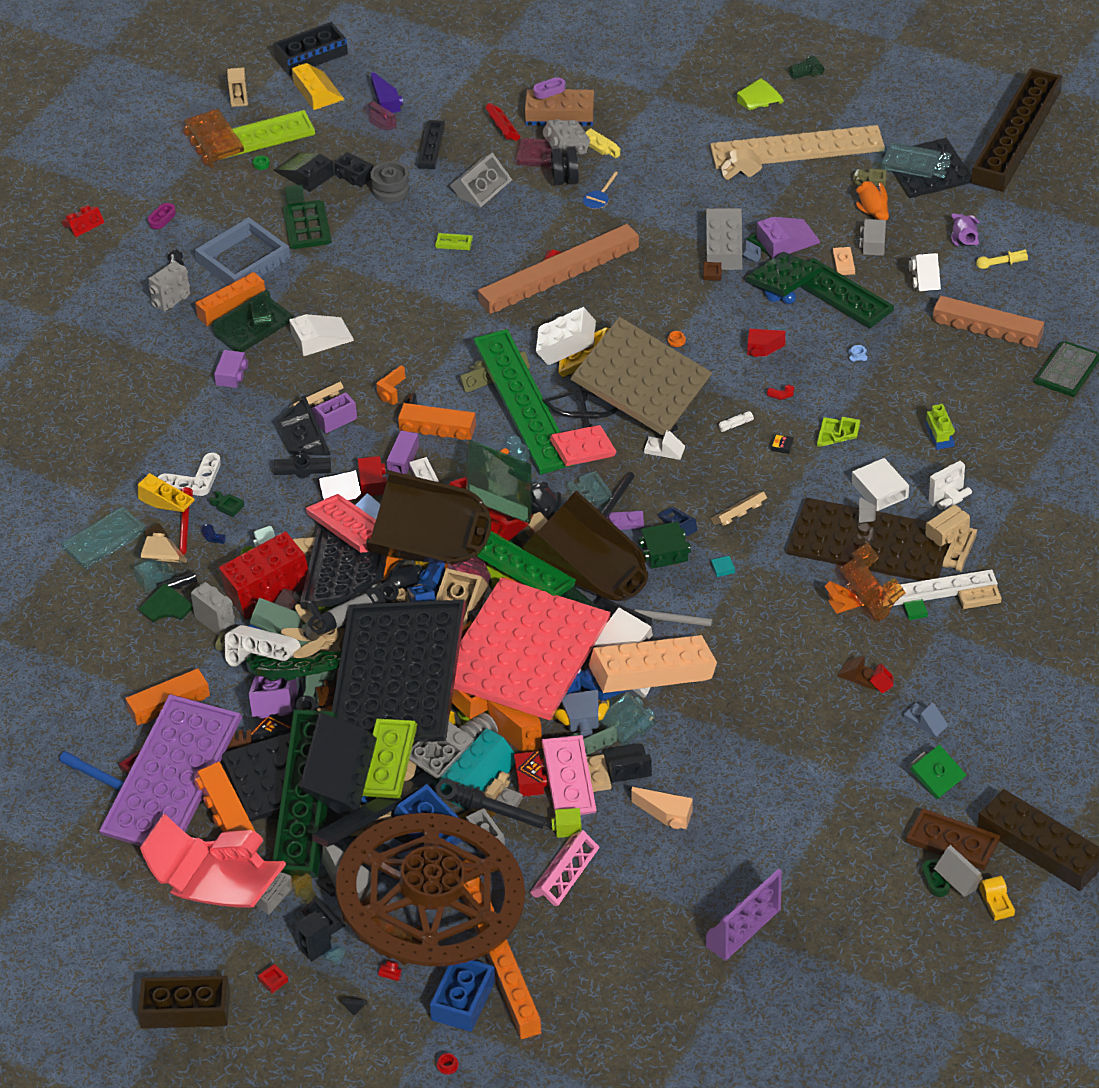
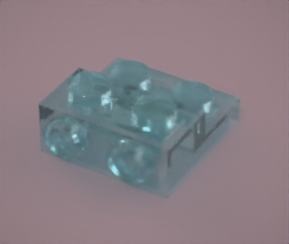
M629 692L612 705L603 720H600L607 729L612 726L616 727L617 739L624 746L638 734L643 736L657 723L654 719L655 713L649 707L645 709L642 706L644 704L637 695L633 697Z

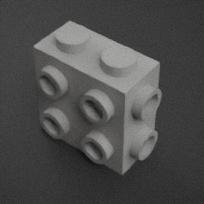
M547 120L546 126L543 129V136L552 148L560 147L563 154H565L566 147L576 146L577 154H585L591 140L577 121Z
M174 261L148 278L151 303L154 308H159L165 312L190 295L188 271L185 266Z
M206 582L191 592L194 615L198 621L218 636L220 631L229 632L234 629L233 603L229 597L222 595L217 588L210 586Z

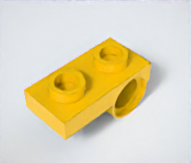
M997 876L980 881V893L994 921L1014 916L1015 909L1007 895V888L1003 877Z

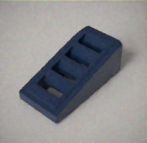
M673 506L658 514V517L665 524L678 522L680 528H684L686 537L697 531L696 519ZM672 512L675 514L672 517H669L670 515H668Z

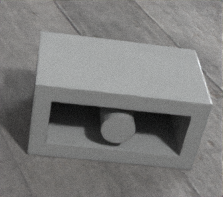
M865 219L864 226H861L860 237H864L860 238V248H863V255H884L886 220Z

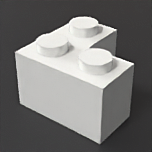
M938 253L911 257L909 271H912V274L915 275L913 277V287L916 288L917 292L941 289Z

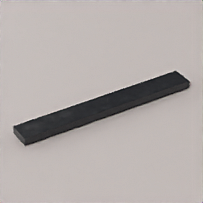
M424 771L403 784L400 798L378 797L312 834V839L318 844L329 847L396 809L399 803L426 784L430 788L435 787L439 779Z

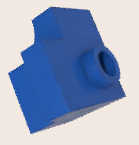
M429 563L428 567L420 574V580L417 585L426 584L435 593V599L446 570L444 568L445 563Z

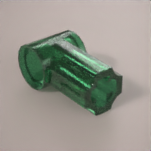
M810 56L805 62L789 66V73L792 79L808 75L815 77L816 75H822L825 70L816 56Z

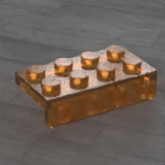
M219 109L184 120L185 127H183L185 136H189L191 145L195 146L198 156H202L204 165H208L210 169L214 168V161L244 152L243 144Z

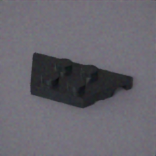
M304 395L294 407L291 406L287 413L276 421L278 429L289 454L330 455L329 448Z

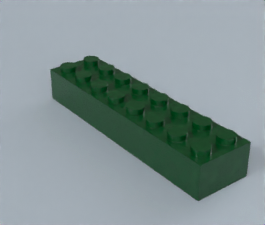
M294 710L273 861H284L286 863L281 872L293 877L318 878L322 845L313 841L312 834L325 828L328 806L299 787L319 713H324L338 719L335 712Z

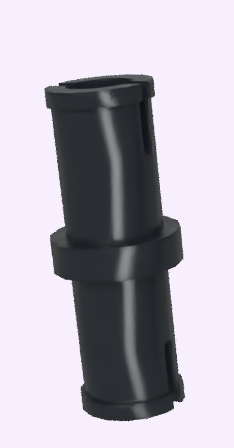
M191 570L182 575H173V578L158 582L157 586L159 589L166 583L171 588L179 590L182 589V586L197 582L194 570Z

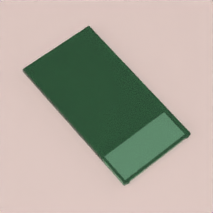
M469 439L466 489L479 496L485 506L530 524L531 464Z

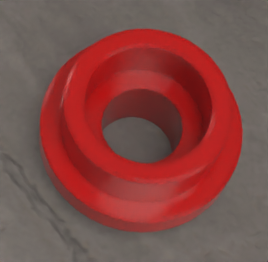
M450 1053L441 1055L437 1061L438 1071L445 1075L455 1073L459 1067L458 1059Z

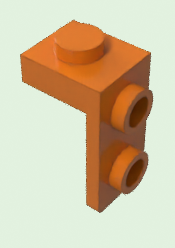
M399 366L376 383L377 396L383 402H388L391 405L398 402L397 389L394 386L405 379L404 366Z

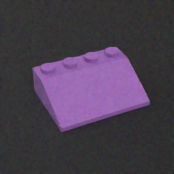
M777 869L756 890H752L743 902H739L729 915H725L715 928H711L707 932L706 948L726 961L781 910L782 871L780 869Z

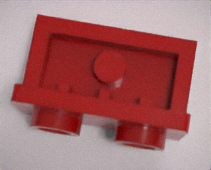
M90 205L80 208V212L76 214L73 212L66 215V219L61 221L64 227L71 228L75 237L104 223L99 208Z

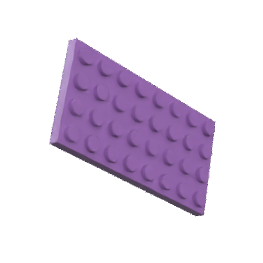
M169 695L99 831L101 835L141 846L163 814H166L185 832L204 795L202 790H198L195 785V775L197 771L221 761V755L226 751L242 719L241 714Z

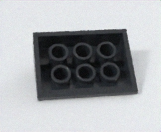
M319 713L299 788L339 815L349 814L360 808L377 738L361 727L330 715Z

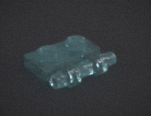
M596 471L580 476L579 483L577 484L573 481L567 484L571 495L577 490L589 502L593 501L596 506L608 502L613 496Z

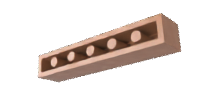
M940 296L933 311V321L939 324L988 335L992 338H1000L1008 342L1023 344L1027 347L1037 348L1043 336V321L945 296Z

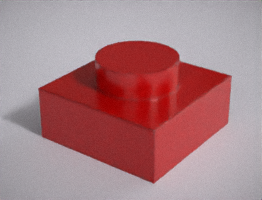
M275 964L258 975L259 982L271 993L289 982L288 976Z

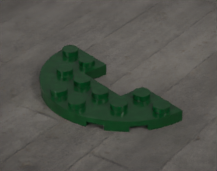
M321 651L313 657H291L286 661L250 653L247 656V668L252 674L267 677L268 680L284 678L286 681H290L297 677L320 674L339 668L342 651Z

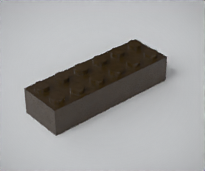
M1003 789L979 812L977 828L1000 835V842L1078 891H1081L1099 872V846L1007 790Z

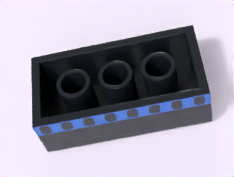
M332 21L273 43L275 60L289 76L292 75V68L308 63L315 67L348 54L347 39Z

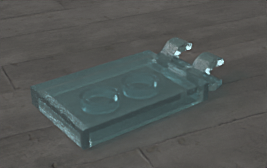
M891 142L881 162V168L931 178L932 175L944 178L946 171L941 170H945L946 167L950 166L951 161L948 160L951 154L943 153L941 155L940 151Z

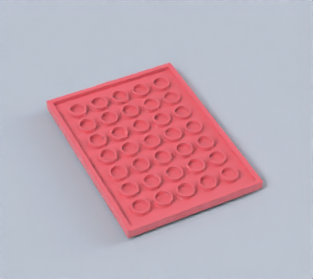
M501 577L460 642L454 689L551 720L610 619V612L558 595L553 596L545 591Z

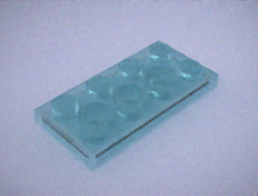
M121 507L62 543V548L86 569L143 534L146 526L128 510Z

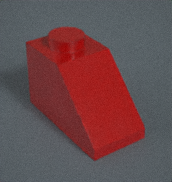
M749 328L747 355L766 357L785 346L786 331Z

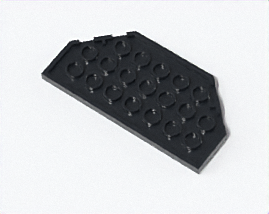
M318 524L300 602L302 609H309L307 603L310 601H314L317 607L340 605L381 581L384 576L387 555L370 551L360 553L323 525Z

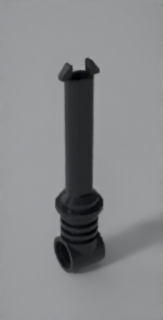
M443 779L436 786V792L440 798L451 802L456 800L455 803L461 802L460 805L462 806L464 803L466 804L465 807H468L471 812L472 809L484 808L541 829L543 826L551 828L552 823L546 822V817L486 797L484 792L479 790V786L469 789L468 785L467 787H464L465 784L460 786L459 782L451 779ZM449 783L452 786L451 794L444 795L441 792L442 784Z

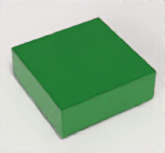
M923 599L903 602L908 620L928 617Z

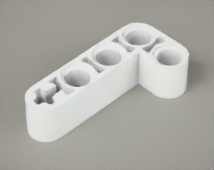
M244 625L236 627L225 635V659L231 666H237L246 661L250 653L286 661L293 657L295 651L301 648L299 641L293 637Z

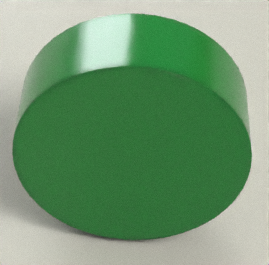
M257 156L253 159V167L257 170H264L270 166V160L266 156Z

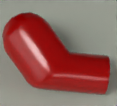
M787 384L785 390L781 391L769 388L767 396L778 400L790 398L794 395L795 387Z

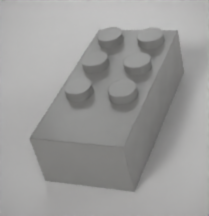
M741 208L706 209L707 262H722L721 270H742Z

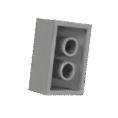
M492 152L481 158L450 186L459 198L481 208L510 183L512 178Z

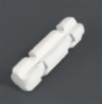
M748 411L727 421H722L718 426L720 431L724 432L745 422L752 421L754 417Z

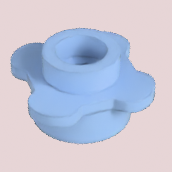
M861 345L853 346L849 349L850 361H866L867 356L865 353L867 350Z

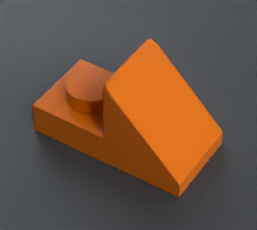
M832 581L825 585L829 592L828 596L830 599L828 601L836 614L863 605L854 591Z

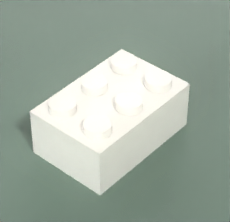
M582 307L578 310H573L565 316L558 317L554 321L543 324L538 330L537 354L546 364L551 365L593 346L596 320Z

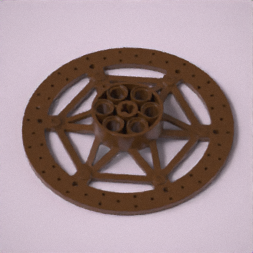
M416 813L384 820L364 831L350 844L337 870L336 896L339 908L347 924L365 943L375 950L393 959L415 965L449 966L480 958L496 949L510 936L522 915L525 902V884L521 869L512 853L498 838L487 830L453 816ZM410 833H424V836L382 853L374 851L378 846L395 837ZM439 834L460 838L477 847L487 858H479L439 837ZM424 845V847H420L411 851L404 859H388L400 853ZM458 856L472 863H462ZM363 863L371 866L370 904L362 906L360 903L356 885L358 872ZM389 865L401 866V871H398ZM378 869L399 880V883L380 901H377ZM465 870H473L465 874ZM494 871H499L504 885V902L499 914L491 911L490 873ZM481 875L484 876V907H481L463 886V884ZM398 892H402L405 897L402 900L387 904ZM463 895L474 909L457 900ZM412 904L417 906L423 932L387 913ZM446 907L454 908L474 918L442 932H437ZM426 909L437 911L431 930L427 920ZM379 918L420 939L422 945L398 939L382 930L372 920ZM480 924L488 926L482 933L467 941L438 946L440 940Z

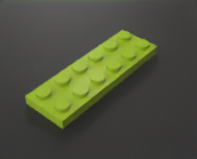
M305 110L209 134L208 137L218 160L312 136L315 135V129Z

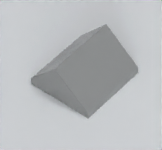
M951 845L946 849L934 868L964 897L979 889L980 881H982L981 873Z

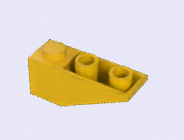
M150 473L138 484V499L155 508L184 512L195 501L193 497Z

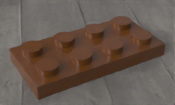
M922 808L907 836L906 843L939 855H943L951 845L974 867L985 871L1000 842V835Z

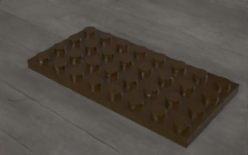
M806 497L786 554L917 581L940 578L943 561L951 543H946L940 547L934 540L929 539L925 534L928 521L876 511L874 521L859 523L858 507Z

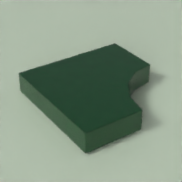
M164 583L139 608V612L153 623L165 617L182 620L193 609V604Z

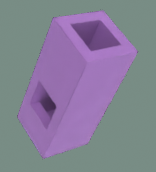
M400 431L387 459V470L407 474L409 462L413 461L419 448V436L417 433Z

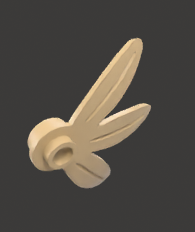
M301 604L295 606L299 617L304 623L313 616L309 609H302ZM284 628L281 630V633L285 636L293 637L300 641H311L305 638L302 628ZM338 628L322 635L315 641L305 644L295 651L293 656L295 658L308 657L318 652L325 643L335 642L340 636Z

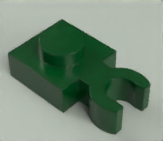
M215 491L216 498L209 497V502L212 506H218V511L234 517L244 507V500L231 494L225 497L220 491Z

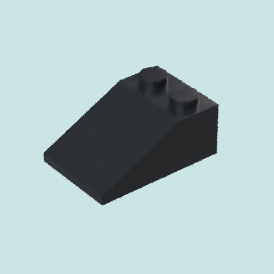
M297 153L274 169L276 173L308 192H311L334 176L333 161L317 153Z

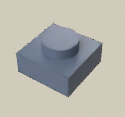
M745 240L742 244V255L749 260L758 262L761 258V248Z

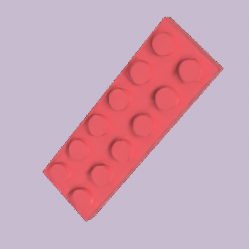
M340 494L333 495L306 508L307 515L360 553L368 552L366 540L367 538L371 539L376 519Z

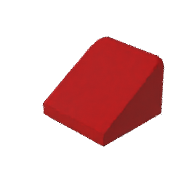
M880 663L871 676L870 681L881 693H885L893 687L894 676Z

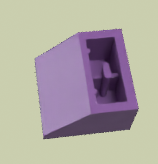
M347 393L338 395L311 408L318 426L325 433L357 419L356 403Z

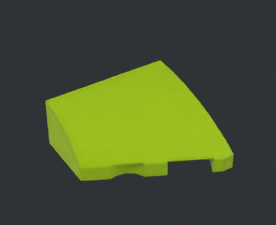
M763 79L757 80L737 93V103L748 110L769 106V103L778 102L780 104L784 102L779 93Z
M823 417L817 446L821 447L857 438L860 420L842 417L841 420Z

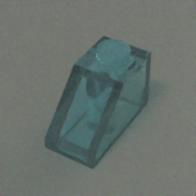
M153 559L134 567L136 581L145 593L158 588V582L173 578V575L179 576L170 564Z

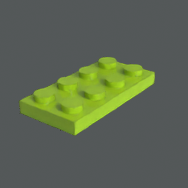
M376 719L373 735L377 740L363 796L401 797L417 729L415 721Z

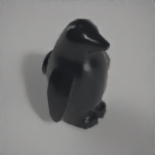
M537 482L532 485L530 491L531 500L526 497L525 503L534 514L541 512L549 520L560 509L562 502L561 493L557 492L556 497L547 482Z
M401 560L392 566L385 578L379 581V583L392 582L398 589L402 588L407 592V588L417 585L422 568L420 565L400 567L405 562V560Z

